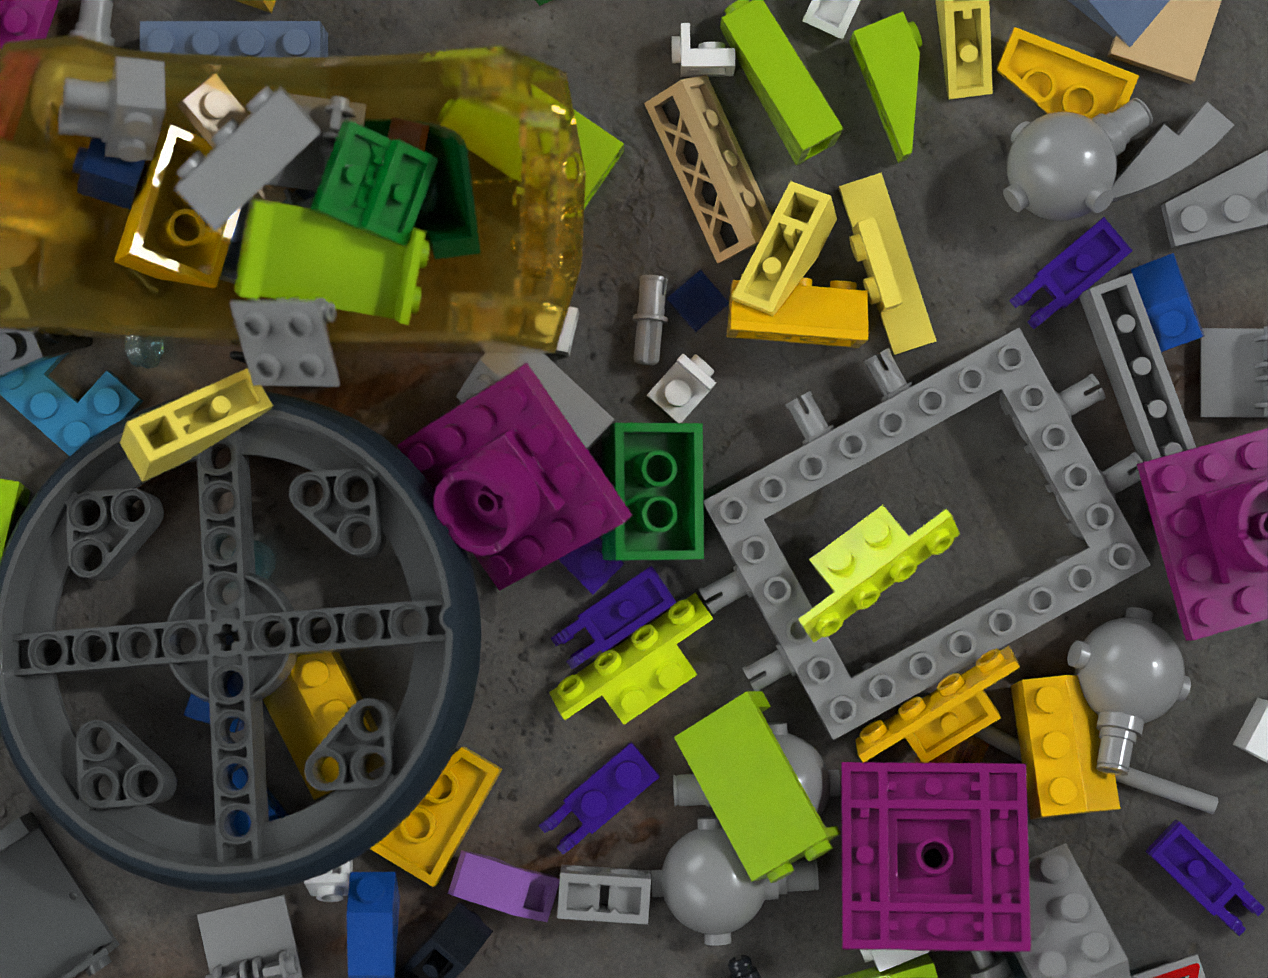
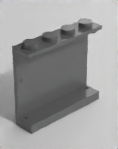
M33 812L19 817L1 829L0 978H73L83 970L90 977L111 963L112 960L108 954L120 944Z

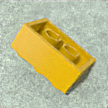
M169 125L159 132L153 160H146L117 250L115 263L156 279L209 288L217 287L241 208L215 231L174 189L181 179L176 174L178 168L196 151L199 150L206 156L213 149L204 138L173 125Z
M802 278L775 315L772 316L734 301L731 296L740 280H732L727 326L728 338L859 348L868 341V293L866 290H856V282L830 281L829 288L812 286V279Z
M339 652L301 655L297 658L295 666L287 679L277 690L262 700L315 800L332 791L317 790L309 784L304 772L305 763L348 710L359 700H363ZM367 710L364 715V725L368 731L373 733L378 730V727L369 710ZM374 753L369 757L366 764L368 773L385 765L381 755ZM330 756L324 760L321 772L325 780L331 783L337 779L340 768L336 759Z
M1078 675L1025 679L1011 685L1022 764H1026L1027 801L1030 819L1119 810L1120 803L1115 775L1096 769L1101 742L1099 738L1100 731L1096 729L1098 714L1090 708L1085 700Z

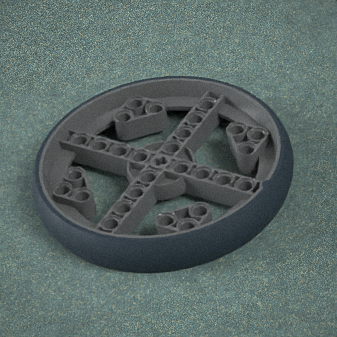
M265 392L273 404L271 410L185 463L176 466L179 467L197 461L203 579L193 584L179 597L169 614L167 622L55 631L61 593L70 569L80 577L98 581L110 580L123 569L161 524L164 516V508L161 501L156 496L137 489L152 478L142 482L123 450L120 441L128 421L180 398L171 399L140 410L111 425L86 442L61 464L39 489L20 517L0 561V734L16 769L33 796L48 814L76 841L96 855L137 876L160 884L197 892L232 894L259 892L295 885L334 870L357 858L383 840L410 815L428 794L448 764L463 733L474 700L480 669L482 639L480 603L473 569L467 551L452 540L448 528L441 524L435 514V490L430 482L403 453L384 437L358 420L325 405L299 397ZM229 447L232 454L231 461L226 467L218 469L215 463L216 456L220 450ZM249 456L283 460L313 471L300 474L293 480L289 490L290 501L300 513L349 554L365 559L376 557L383 551L388 538L402 565L409 586L411 601L294 611L289 599L275 584L255 573ZM366 480L369 487L366 498L354 503L350 497V490L353 484L357 481ZM321 484L324 491L321 502L309 507L306 502L308 489L313 485ZM231 492L234 498L233 506L230 511L221 514L218 510V501L224 493ZM138 500H142L145 506L144 514L138 521L133 522L130 515L131 507ZM94 504H98L101 511L100 517L96 523L89 525L87 512ZM362 525H368L372 533L369 543L362 548H356L353 543L355 530ZM232 536L236 541V551L229 559L224 560L220 553V546L226 538ZM99 548L103 556L102 563L97 569L92 571L89 566V556L95 549ZM234 581L239 589L238 597L232 604L226 605L222 597L223 589L228 583ZM417 611L422 617V628L419 633L409 637L404 632L403 621L409 613ZM372 615L376 620L377 630L373 637L363 640L358 632L359 623L365 616ZM327 619L332 628L331 635L327 641L319 644L314 638V627L320 620ZM282 623L286 629V639L280 646L274 647L270 643L269 632L275 624ZM191 630L196 637V646L189 654H185L181 649V638L187 631ZM234 632H238L240 640L233 642L232 645H227L226 636H231ZM147 634L151 640V650L145 657L141 658L137 652V642L140 637ZM103 638L107 646L106 654L100 661H97L93 655V646L97 640ZM58 642L62 648V657L54 665L50 661L49 651L52 645ZM414 646V658L409 685L398 715L394 707L385 700L368 698L359 700L348 710L306 761L304 772L309 784L317 790L336 791L300 812L278 820L269 821L262 699L277 690L287 679L295 666L298 655ZM170 666L174 675L190 693L210 705L216 825L183 820L147 805L166 802L173 796L177 788L175 772L134 733L118 721H89L76 734L62 700L57 675ZM238 672L242 676L244 684L242 691L233 697L228 691L227 682L233 673ZM371 707H376L382 713L383 720L381 727L372 733L367 730L363 720L366 711ZM236 718L242 719L246 727V734L239 743L233 741L229 732L230 725ZM103 729L108 731L111 738L110 746L104 753L97 746V736ZM374 753L381 755L386 765L383 775L378 779L371 777L366 768L367 760ZM330 756L336 759L340 768L337 779L331 783L325 780L321 772L324 760ZM238 764L243 765L249 775L248 782L242 789L237 788L232 781V772ZM149 771L153 772L158 780V787L152 795L147 794L143 787V779ZM104 775L109 776L113 784L112 793L107 799L99 791V782ZM241 810L246 812L251 820V827L244 836L238 833L234 825L235 817Z

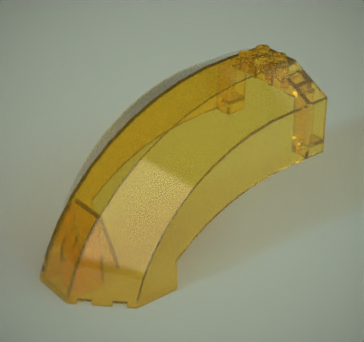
M76 35L5 42L0 49V329L147 342L242 347L230 302L250 301L251 298L240 297L234 291L235 284L219 279L217 287L209 288L156 279L115 263L114 260L130 210L77 193L80 175L72 173L74 161L80 146L89 148L92 136L58 134V117L60 105L63 104L65 78L108 82L112 77L116 57L164 62L165 113L160 132L169 125H173L204 138L177 104L208 77L216 73L248 114L251 112L246 108L247 104L263 88L268 86L274 92L281 85L288 94L331 99V96H339L350 99V102L366 104L365 119H391L392 117L433 123L455 131L465 140L481 254L434 259L433 254L429 251L427 265L424 269L419 268L416 286L421 287L419 310L416 315H410L409 325L399 324L391 318L335 309V319L332 322H327L325 325L331 351L386 353L556 352L582 267L586 178L567 72L504 46L376 56L241 57L123 50ZM259 296L261 300H276L273 298Z

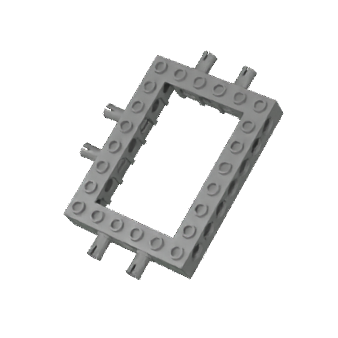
M1020 328L1011 331L915 385L912 382L907 384L890 353V349L883 350L877 356L874 355L864 361V364L867 365L884 397L880 398L882 403L834 428L833 425L828 426L812 397L811 391L801 395L799 399L807 414H805L797 398L785 404V406L791 412L806 439L802 441L804 446L703 501V507L735 564L732 567L734 572L699 589L703 599L707 600L722 592L721 596L706 603L713 615L716 611L746 594L749 598L753 596L778 642L776 651L747 667H742L748 680L765 671L761 676L749 681L753 690L759 691L789 673L792 676L796 675L828 735L833 740L942 681L947 676L973 664L986 652L1002 648L1151 566L1115 501V494L1141 481L1138 468L1130 473L1127 472L1136 467V464L1143 462L1136 452H1133L1127 458L1104 471L1097 469L1071 422L1072 415L1106 398L1103 388L1095 389L1084 395L1085 391L1100 384L1093 374H1089L1086 378L1071 385L1069 388L1059 393L1055 391ZM1001 389L999 402L1005 415H1011L1017 431L1026 442V445L1023 446L1027 454L1032 453L1048 483L1044 486L1048 493H1054L1060 509L1069 520L1066 523L1069 531L1074 537L1085 540L1088 547L1074 555H1063L1055 559L1056 565L1036 576L1023 577L1017 580L1018 585L996 598H985L979 601V607L955 620L946 619L939 623L941 628L915 642L906 641L901 644V650L875 664L866 663L862 666L863 671L850 677L829 637H821L813 643L798 621L800 617L812 609V606L764 519Z

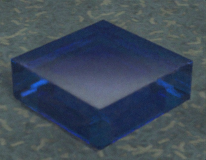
M699 270L667 298V301L695 333L729 305L726 298L702 270Z

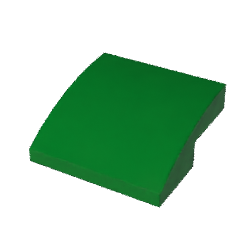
M342 121L310 209L401 246H407L438 158L401 140L388 139L353 121Z

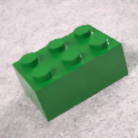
M611 423L602 435V472L632 513V516L622 525L602 535L603 560L704 559L703 423Z

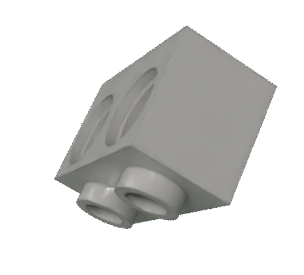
M562 864L557 918L648 925L651 870Z

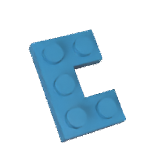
M68 353L35 363L1 377L0 395L69 456L73 455L86 442L111 425L132 415L144 401L115 374L106 370L78 402L49 376Z

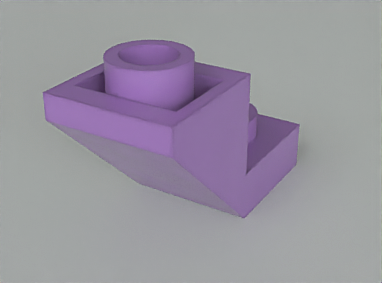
M461 850L448 894L510 915L548 922L560 879L550 874L515 867L495 857Z

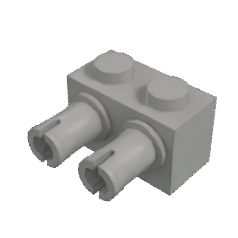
M116 57L112 77L108 82L65 78L63 104L60 105L58 134L101 138V142H105L106 157H117L130 162L140 160L152 161L165 113L164 62Z

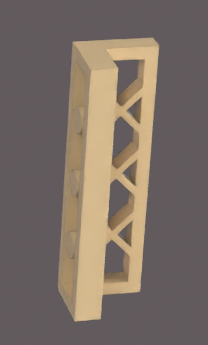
M707 74L681 79L644 104L717 264L751 247L757 246L772 216ZM673 98L680 111L677 126L669 123L662 108V105ZM686 140L694 143L699 153L696 166L689 164L683 154ZM704 180L712 183L717 192L715 206L707 204L702 195ZM722 221L732 225L739 241L729 248H726L720 235Z

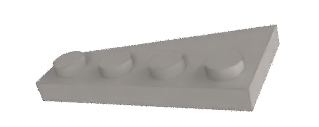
M1268 150L1161 205L1171 248L1268 226Z

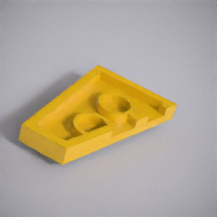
M1016 27L1012 28L996 68L999 74L1045 113L1072 112L1090 119L1098 114L1106 115L1107 113H1113L1129 102L1139 78L1137 74Z
M461 747L451 756L431 790L410 815L383 840L372 846L370 850L430 886H437L500 775L502 768L467 747Z

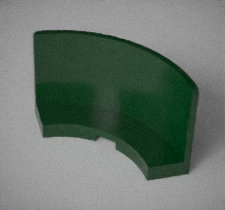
M365 119L364 127L388 138L391 119ZM409 120L429 126L424 152L438 158L414 227L426 232L424 240L429 241L430 251L434 259L481 254L465 140L461 135L444 126Z

